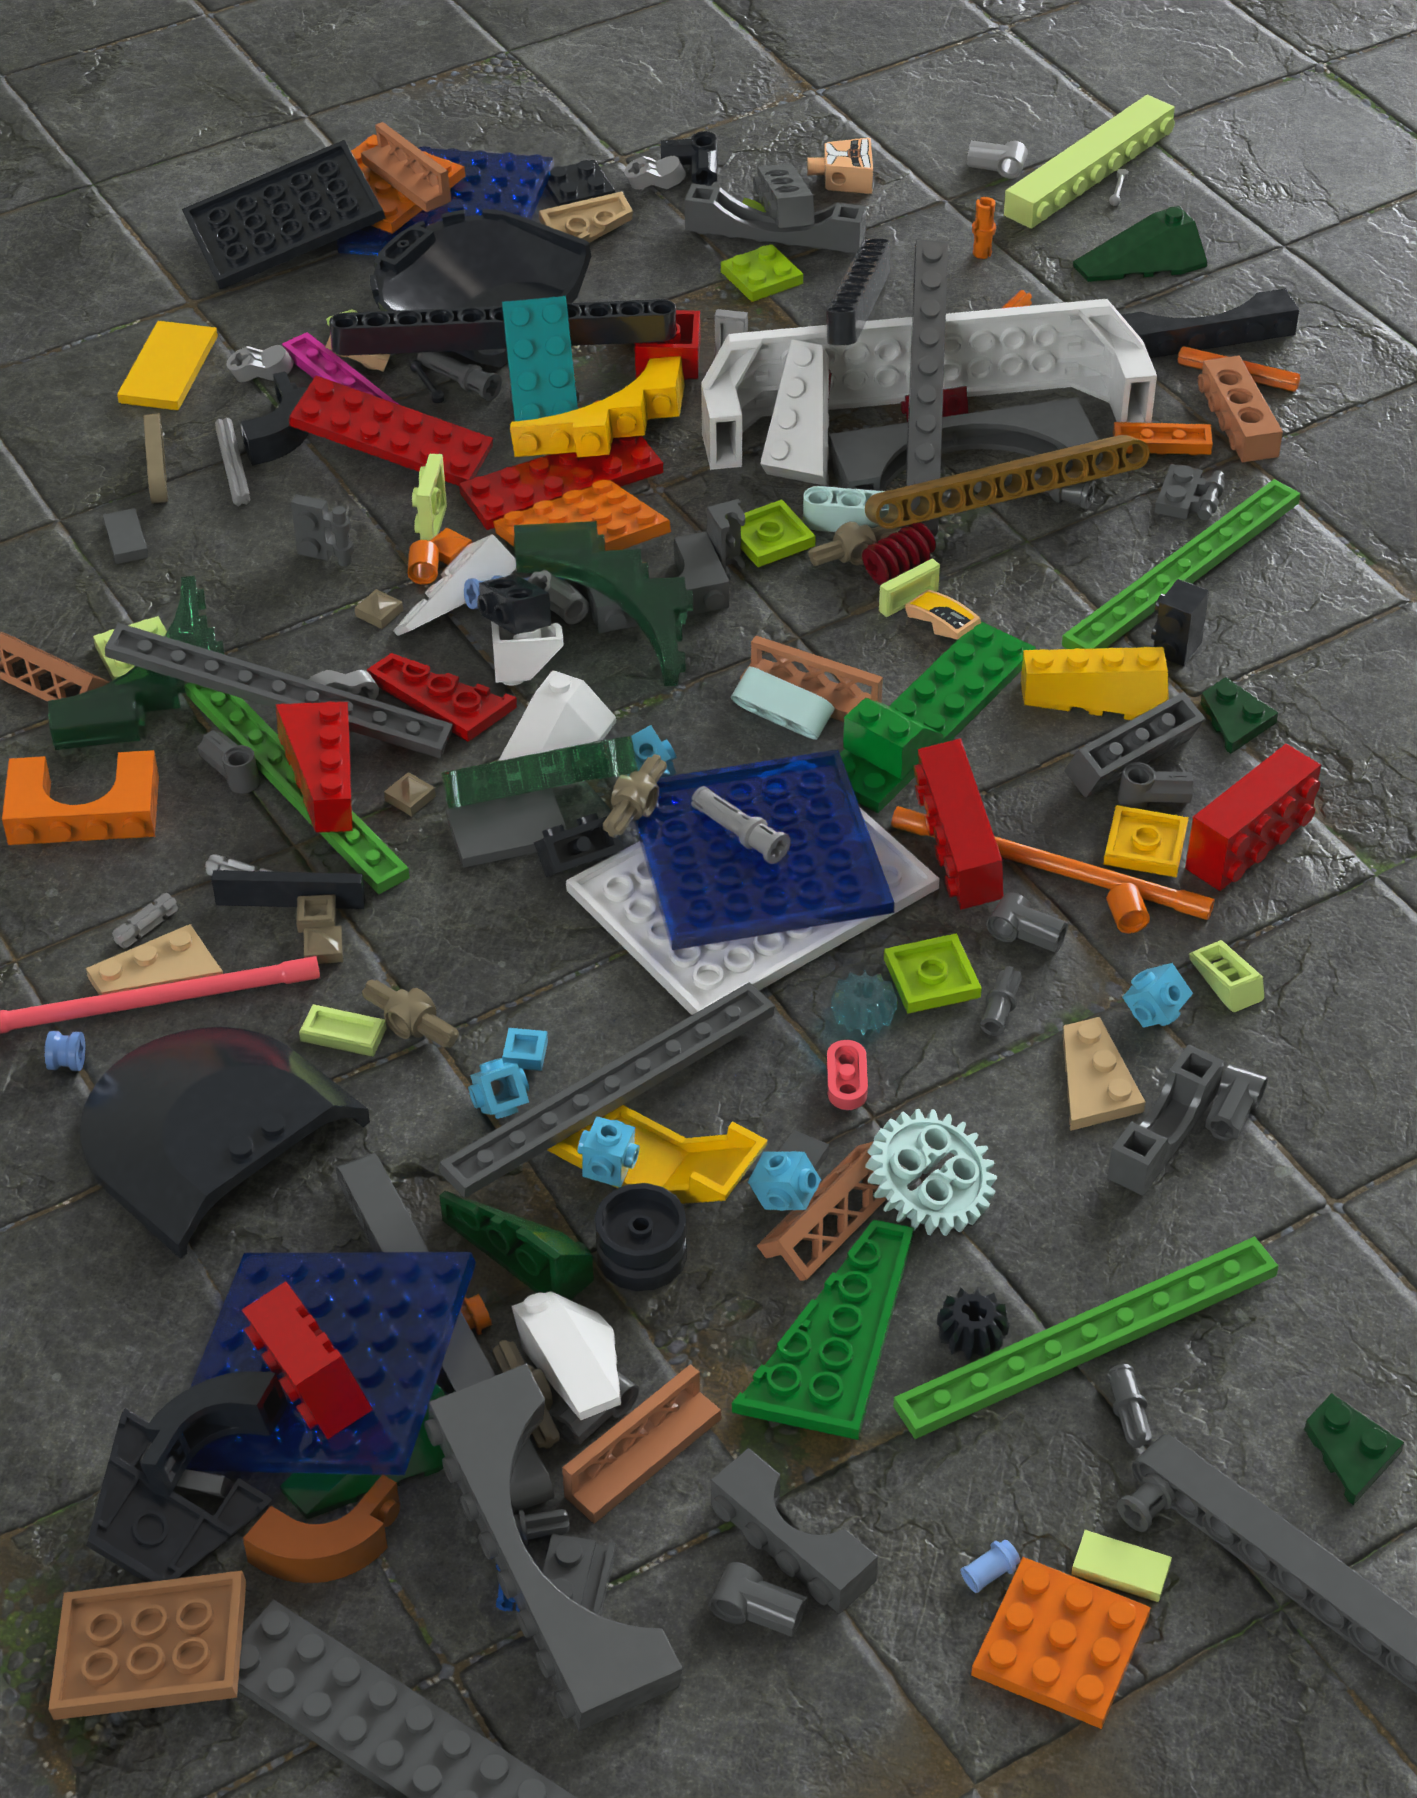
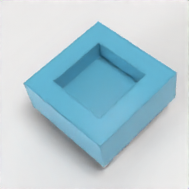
M508 1028L502 1056L503 1063L518 1064L519 1069L542 1071L548 1043L547 1031Z

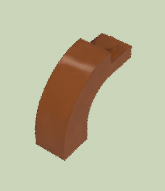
M382 1474L348 1514L338 1520L324 1524L303 1523L270 1506L243 1537L248 1563L273 1577L297 1583L328 1582L349 1576L363 1569L388 1548L385 1527L390 1526L395 1521L400 1511L397 1482Z

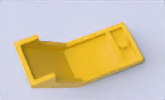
M625 1105L602 1117L609 1120H618L626 1125L635 1127V1144L640 1146L639 1156L633 1169L629 1168L621 1187L639 1183L661 1186L676 1195L682 1204L725 1201L766 1147L768 1141L733 1121L728 1126L726 1135L685 1138ZM593 1123L547 1149V1151L582 1169L583 1155L578 1154V1144L583 1131H590Z

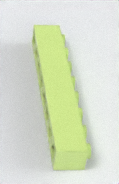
M1145 95L1005 190L1004 216L1032 229L1059 209L1065 207L1072 200L1081 196L1085 191L1100 183L1104 178L1117 171L1137 155L1152 147L1163 137L1169 135L1175 124L1173 119L1175 107L1150 95Z

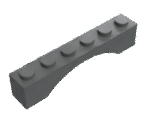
M691 184L685 198V230L694 231L699 234H717L728 238L740 237L753 239L758 242L770 241L784 245L808 246L814 249L838 250L843 253H857L865 238L866 206L837 202L826 209L814 212V225L778 228L775 221L770 219L769 213L741 203L721 187Z

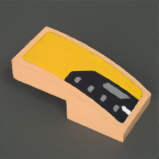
M926 590L905 604L907 616L931 622L935 635L958 640L976 625L981 624L980 617L969 608L936 591Z

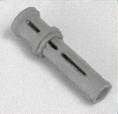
M705 786L695 791L692 796V807L735 833L744 847L748 849L754 848L763 854L765 861L770 864L779 862L786 855L790 847L789 835L784 832L777 833L768 827L766 820L761 817L746 815Z

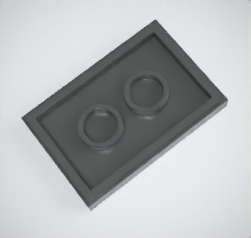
M552 787L446 809L447 821L463 868L536 853L534 842L544 838L542 831L561 824L567 830Z

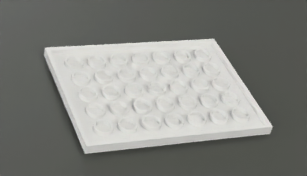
M801 755L721 797L746 815L763 818L766 820L768 827L777 833L784 832L789 835L790 847L786 855L775 864L768 863L763 858V854L754 848L748 849L744 847L735 833L697 810L566 880L567 892L691 1015L748 982L760 991L939 889L938 876Z

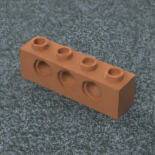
M1240 355L1204 360L1202 374L1198 376L1199 390L1208 399L1211 412H1215L1219 420L1220 429L1226 432L1230 447L1233 451L1237 452L1241 462L1279 457L1283 431Z

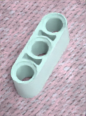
M826 486L810 487L803 494V523L811 530L836 532L841 525L847 522H856L859 526L867 524L870 528L877 527L879 525L866 517L865 504L872 495L885 491ZM885 504L881 508L879 515L880 518H883L888 514V504Z
M750 666L731 695L733 702L743 709L813 740L818 739L835 710L834 706L826 699Z

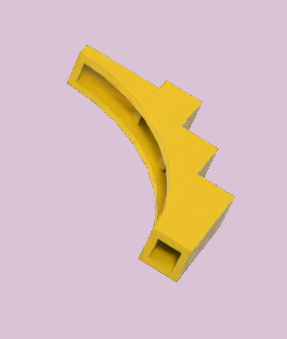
M681 356L649 359L645 370L636 380L617 393L588 406L539 419L511 422L510 432L514 456L523 457L577 452V457L609 455L613 438L644 436L648 419L679 417L685 386Z

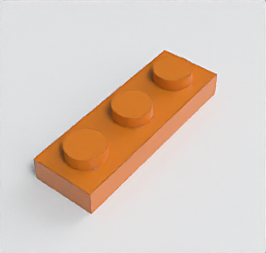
M1114 422L1113 437L1128 435L1144 441L1148 445L1150 453L1162 455H1211L1212 453L1211 424ZM1132 445L1127 449V454H1132Z

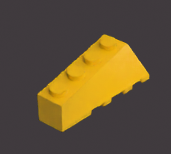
M1163 647L1023 650L1021 687L1024 705L1070 711L1072 707H1078L1088 711L1090 715L1102 716L1103 711L1124 714V719L1133 720L1169 700L1168 668Z

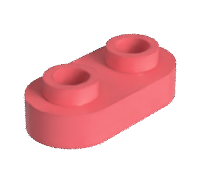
M853 1040L837 1041L827 1051L828 1099L839 1109L854 1110L861 1107L867 1100L866 1051L860 1043Z

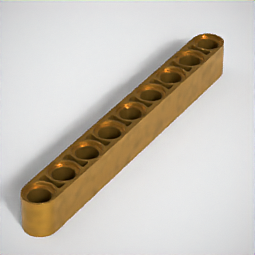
M1118 435L877 493L867 500L865 514L875 524L886 529H893L1139 469L1147 463L1150 451L1144 441L1128 435ZM1132 445L1133 452L1131 456L1126 459V451L1129 448V446ZM1102 452L1103 459L1098 466H1096V458ZM1069 460H1072L1073 466L1068 473H1066L1065 466ZM1042 467V475L1035 481V472L1038 468ZM1011 474L1012 482L1007 488H1004V480ZM981 481V490L974 496L973 488ZM950 489L951 496L947 502L943 503V493ZM919 496L920 504L912 511V500ZM885 504H888V514L885 517L880 518L879 515L881 508Z

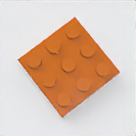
M1022 1557L972 1665L971 1676L1102 1729L1148 1621L1151 1607Z

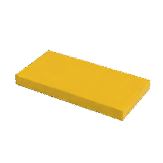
M157 321L117 393L118 402L121 404L178 411L218 337L217 328Z

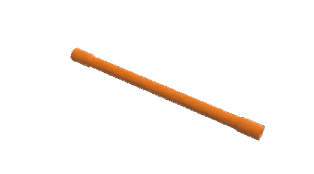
M900 806L896 807L891 827L921 836H930L925 822V815L927 814ZM995 837L1002 858L1110 890L1117 885L1131 883L1138 887L1144 900L1168 906L1178 912L1209 920L1215 902L1213 898L1186 890H1176Z

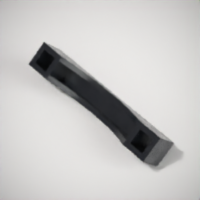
M1285 288L1256 293L1250 300L1237 308L1206 317L1172 318L1141 311L1121 314V316L1143 340L1149 357L1156 358L1179 354L1180 349L1184 346L1205 350L1295 335L1299 308Z

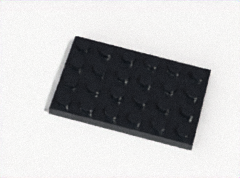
M345 140L182 209L220 290L386 219L382 207Z

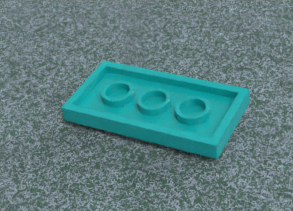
M566 296L502 302L514 422L539 419L578 409Z

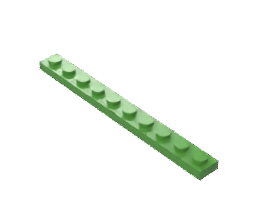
M1273 479L1063 634L1062 646L1067 649L1107 648L1151 615L1155 610L1159 596L1162 593L1166 594L1177 579L1191 584L1298 505L1300 493Z
M186 684V695L233 742L237 745L248 746L254 751L258 770L312 825L303 802L302 792L297 787L293 769L287 761L285 749L280 743L278 734L242 698L197 684ZM353 811V831L319 832L358 874L363 875V879L378 894L410 878L409 868Z
M1254 1236L895 1396L893 1407L914 1439H917L1277 1276L1279 1266Z

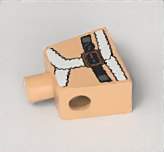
M861 138L825 143L824 157L807 158V175H824L825 189L829 191L872 194L873 162L871 139Z

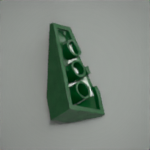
M1176 206L1149 215L1074 260L1073 267L1087 282L1124 279L1126 274L1142 273L1144 278L1153 277L1154 272L1170 270L1171 275H1181L1207 267V258L1195 221L1180 206Z
M444 1191L439 1195L442 1221L534 1292L547 1293L551 1291L571 1300L594 1281L593 1256L583 1243L579 1241L574 1242L564 1233L468 1198L464 1199L462 1196Z
M415 1363L382 1386L368 1400L373 1410L329 1438L280 1486L281 1492L306 1519H310L357 1502L359 1496L367 1493L382 1474L397 1482L398 1487L400 1486L399 1481L420 1473H423L426 1477L441 1471L444 1468L442 1459L445 1458V1455L440 1445L434 1447L431 1444L424 1422L429 1420V1402L446 1396L443 1390Z

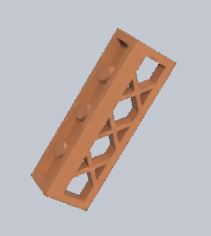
M384 122L376 124L378 146L361 153L362 163L425 212L452 202L448 170Z
M0 631V679L80 717L83 716L93 691L107 696L112 684L111 682ZM24 659L28 673L15 678L12 664ZM51 672L54 686L43 691L41 690L38 676ZM77 684L82 688L75 704L72 705L68 703L64 689Z
M755 636L751 641L750 667L760 669L826 699L835 708L830 718L844 722V716L864 698L882 703L883 677L759 636ZM762 651L771 653L777 662L763 659ZM792 662L802 663L809 672L799 671ZM824 672L834 674L840 683L830 681ZM859 682L872 686L871 694L861 691L855 683Z
M873 1142L857 1146L819 1183L806 1210H792L757 1245L766 1259L781 1255L800 1281L807 1280L886 1200V1197L875 1198L873 1192H876L880 1186L870 1184L867 1181L873 1173L872 1170L865 1167V1164L871 1157L867 1151ZM852 1189L863 1190L862 1208L859 1211L848 1210V1193ZM827 1214L838 1216L837 1233L833 1237L823 1236V1218ZM801 1240L812 1241V1259L806 1265L793 1249Z
M691 1364L562 1467L564 1497L591 1522L595 1524L721 1420V1409L700 1392V1372Z

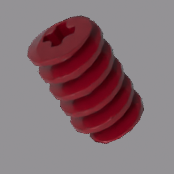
M923 523L909 524L908 527H904L898 532L892 533L888 537L880 539L877 543H873L862 551L863 564L872 580L876 584L882 585L930 560V553L934 552L936 541L931 531Z

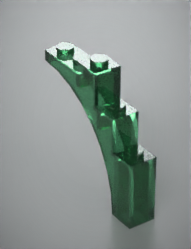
M597 521L514 525L516 572L534 573L547 570L554 576L567 578L593 588L616 602L636 621L649 639L660 663L664 686H678L680 672H685L686 662L685 652L678 651L677 642H682V624H686L687 611H693L692 590H686L685 577L649 579L648 562H642L641 549L605 551L604 534L598 535Z
M195 576L181 577L180 601L175 618L164 637L225 655L223 640L216 641L214 627L208 628L207 615L201 616L200 610L207 609L204 589H197ZM135 666L126 674L102 687L76 696L48 701L49 728L55 750L141 741L140 726H146L145 712L181 708L180 694L186 693L185 681Z

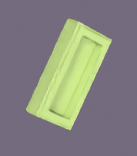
M932 558L880 585L879 612L888 617L904 609L905 604L926 590L937 592L939 590L940 564Z
M313 1004L299 1031L302 1042L374 1057L387 1027L385 1019Z
M1085 1530L1073 1563L1071 1575L1159 1602L1172 1557Z

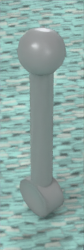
M1126 169L1117 170L1116 177L1118 181L1114 194L1109 198V202L1113 206H1117L1121 202L1119 195L1122 184L1128 178V170Z

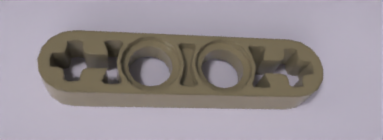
M160 413L143 415L151 503L168 502L164 440Z

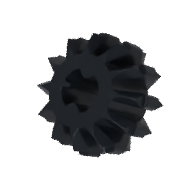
M979 1287L976 1288L973 1294H968L960 1288L956 1297L947 1296L943 1302V1308L940 1309L937 1315L941 1343L949 1344L951 1355L960 1351L965 1352L967 1360L975 1353L985 1357L990 1354V1350L999 1351L1003 1346V1339H1006V1335L1009 1333L1010 1323L1008 1322L1005 1304L997 1303L995 1293L982 1296Z

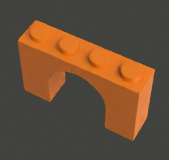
M154 750L118 752L116 780L111 790L93 802L80 805L62 804L50 798L51 779L45 756L9 758L2 822L8 845L155 837L159 773Z

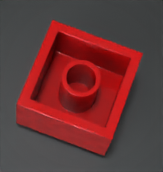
M676 310V335L672 340L635 343L636 378L645 370L649 359L681 356L684 380L698 379L701 343L700 311Z

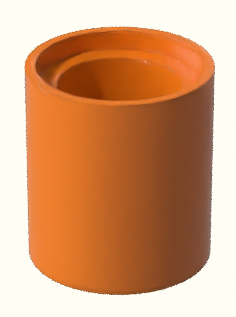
M418 540L411 544L407 574L414 583L423 585L430 584L436 580L439 562V549L436 544L428 540Z
M1123 883L1115 886L1108 892L1106 900L1119 931L1127 934L1135 933L1147 926L1150 916L1136 885Z

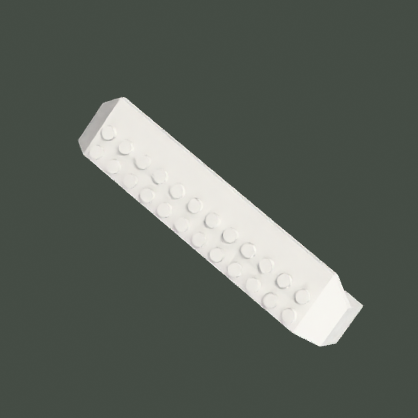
M1108 299L946 314L943 389L967 386V397L1073 387L1108 402L1116 422L1151 423L1157 380L1156 371L1143 340ZM912 317L866 321L857 342L851 345L828 344L827 325L728 334L701 382L702 437L710 470L742 467V433L761 417L773 415L791 339L823 345L829 357V369L832 373L828 410L899 404L901 401H905V395H909Z

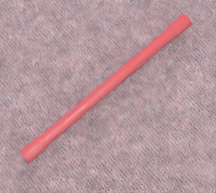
M317 956L284 961L278 965L17 1010H0V1034L8 1033L14 1029L268 985L291 984L320 979Z

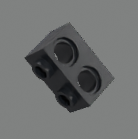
M516 574L479 583L480 595L478 596L477 604L483 617L515 635L551 626L549 592Z

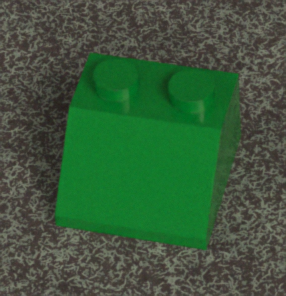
M864 698L844 716L843 748L900 779L913 768V765L919 763L918 749L936 745L943 741V734L883 703L869 698Z

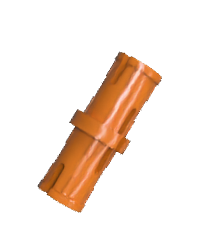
M989 197L977 199L976 218L972 224V233L974 234L973 255L979 259H986L992 255V238L996 232V224L994 223L996 203L994 199Z

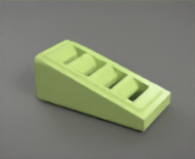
M1222 940L1189 953L1190 961L1232 1012L1247 1008L1264 999L1263 976ZM1221 958L1223 959V960H1220V961H1218V962H1215V963L1211 964V962H1213V961H1216V960L1221 959Z

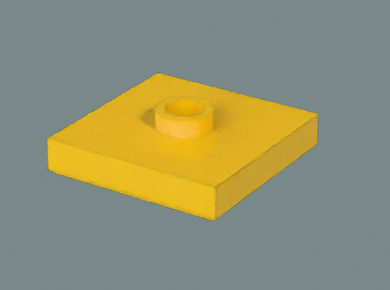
M1116 805L1103 865L1177 877L1189 817Z

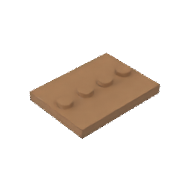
M243 1571L65 1592L48 1709L53 1720L237 1698L246 1579Z

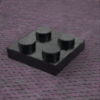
M595 159L590 161L583 160L579 163L563 167L557 166L540 172L541 181L557 206L615 193L614 188Z

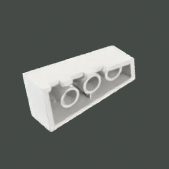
M791 339L760 462L768 475L829 486V357L823 345Z

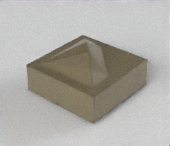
M377 589L355 607L356 617L381 629L403 612L402 601Z
M408 772L384 791L385 801L413 816L434 799L436 793L435 787Z
M335 895L298 896L296 922L298 933L304 932V928L336 926Z
M342 926L304 928V958L317 956L318 964L343 962Z

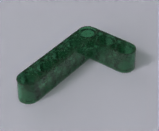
M625 736L442 772L441 775L448 808H455L587 780L627 775L638 771L632 736Z

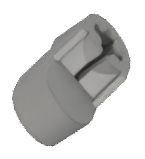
M642 156L630 162L624 170V174L632 188L639 190L650 185L669 189L679 184L686 176V172L676 156H668L658 161Z
M274 345L265 350L246 346L234 352L227 360V368L239 382H246L256 377L274 381L273 374L284 371L288 374L294 365L293 359L281 345Z
M325 670L308 679L375 700L379 694L378 685L366 670H356L347 674Z

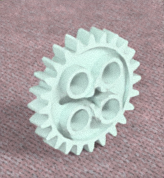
M916 1109L911 1117L905 1112H901L896 1121L890 1118L883 1129L880 1128L873 1139L874 1142L867 1151L871 1157L865 1164V1167L873 1171L867 1181L870 1184L880 1186L873 1196L875 1198L886 1197L888 1202L883 1209L885 1212L894 1208L899 1211L896 1218L898 1223L908 1217L911 1219V1227L914 1228V1231L920 1223L925 1224L927 1235H931L937 1226L944 1236H947L953 1227L958 1232H962L967 1224L973 1225L990 1205L989 1200L995 1194V1190L991 1186L997 1180V1176L989 1173V1170L995 1163L993 1160L982 1158L988 1147H976L974 1142L978 1137L977 1133H972L968 1136L963 1133L966 1126L965 1122L954 1127L951 1125L952 1118L950 1114H947L943 1121H940L935 1110L932 1109L928 1116L924 1118L920 1109ZM949 1153L955 1155L947 1160L940 1170L933 1171L913 1191L908 1189V1187L918 1181L922 1174L929 1173L946 1155Z

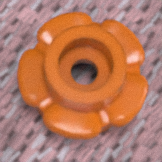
M479 1294L470 1298L463 1296V1306L459 1308L470 1329H475L476 1333L481 1335L482 1329L492 1325L486 1306Z

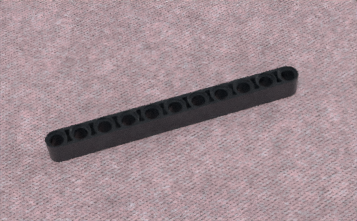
M868 239L862 242L826 309L828 344L851 345L857 342L890 273V240Z
M669 300L567 303L571 346L665 342L672 340L676 335V305ZM502 306L339 313L332 316L329 321L331 349L335 354L342 356L507 349Z

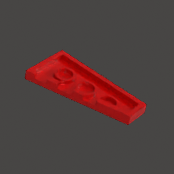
M393 653L367 669V672L372 676L378 687L425 716L452 723V732L467 742L517 708V697L506 693L503 697L491 694L489 687L478 683L475 687L460 683L458 676L450 673L430 672V666Z

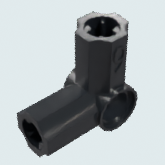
M702 131L694 134L691 139L661 140V159L668 156H676L682 166L692 165L693 183L711 186L717 181L719 159L717 138L714 133Z

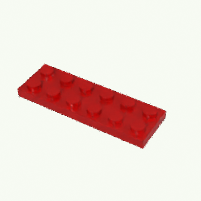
M317 375L289 416V426L418 472L421 466H426L429 454H442L445 481L459 486V483L475 478L493 447L492 437Z
M642 436L613 438L609 455L577 457V452L549 454L459 483L461 496L485 529L490 530L495 528L493 521L504 518V515L509 512L524 511L532 508L537 502L561 498L568 491L592 487V484L599 480H611L621 487L663 473V462Z

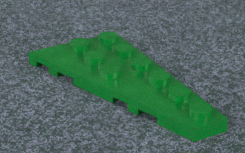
M873 1219L847 1253L845 1262L836 1273L832 1272L825 1281L824 1289L818 1297L808 1303L777 1343V1350L765 1365L761 1364L754 1373L753 1381L743 1393L740 1392L733 1400L732 1413L846 1438L859 1439L914 1233L913 1227Z

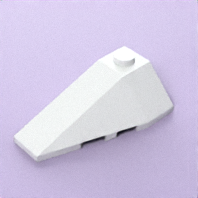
M493 534L467 545L440 574L443 578L430 586L425 592L429 599H422L409 611L394 629L395 634L399 636L465 604L464 584L466 580L475 578L478 581L491 580L493 576L497 575L502 577L513 575L512 572L520 563Z
M491 621L496 683L503 682L505 685H519L523 681L531 680L564 646L562 626L558 623H553L551 626L515 635Z
M552 670L531 699L486 782V789L505 796L532 791L548 780L549 773L560 765L568 766L576 761L575 755L588 747L592 750L598 746L615 725L616 716L584 680Z
M551 1291L532 1294L525 1298L524 1302L512 1306L523 1351L536 1367L543 1371L549 1383L580 1420L621 1405L614 1330L598 1312Z

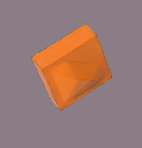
M445 528L430 540L439 549V560L447 565L467 545L472 543L471 539L449 528Z

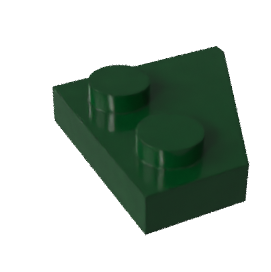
M1227 677L1202 692L1200 703L1206 714L1212 718L1211 723L1215 731L1222 733L1225 739L1224 747L1230 754L1277 723V711Z
M1332 1393L1306 1420L1304 1428L1313 1445L1322 1452V1460L1330 1473L1336 1472L1345 1487L1344 1496L1352 1505L1361 1498L1399 1456L1404 1445L1402 1440Z

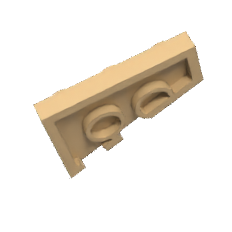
M621 191L540 210L539 220L543 225L584 239L590 243L631 221L633 210Z
M191 924L86 968L88 979L99 995L223 974L222 969Z
M1096 1017L1064 1025L1062 1037L1065 1072L1067 1073L1070 1131L1143 1113L1145 1100L1101 1018Z

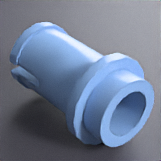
M1008 1540L992 1542L989 1551L960 1569L964 1581L973 1592H980L982 1588L1006 1572L1012 1574L1016 1571V1565L1021 1561L1020 1556Z

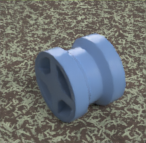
M49 1031L45 1043L46 1068L48 1070H58L61 1066H66L71 1071H80L85 1060L84 1034L82 1032H72L70 1035H62L59 1031Z

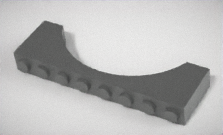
M1077 397L942 417L941 454L969 449H994L1035 456L1099 440ZM908 422L829 434V462L839 487L885 491L890 482L906 469ZM1099 455L1096 458V466L1099 464ZM1069 460L1065 466L1066 473H1068L1073 466L1072 460Z
M526 1363L430 1401L429 1420L424 1422V1426L431 1444L434 1447L440 1445L445 1455L442 1463L449 1481L452 1484L458 1482L463 1495L460 1497L466 1517L470 1522L476 1520L482 1532L479 1534V1541L488 1560L495 1558L501 1571L498 1573V1580L507 1599L511 1597L515 1599L520 1610L517 1612V1619L526 1638L533 1637L539 1649L536 1652V1658L544 1677L549 1678L552 1676L559 1690L555 1695L562 1715L565 1719L572 1717L578 1731H581L678 1688L683 1668L662 1628L627 1625L604 1618L585 1609L558 1590L544 1576L525 1548L512 1512L510 1482L515 1463L524 1444L543 1421L545 1398Z

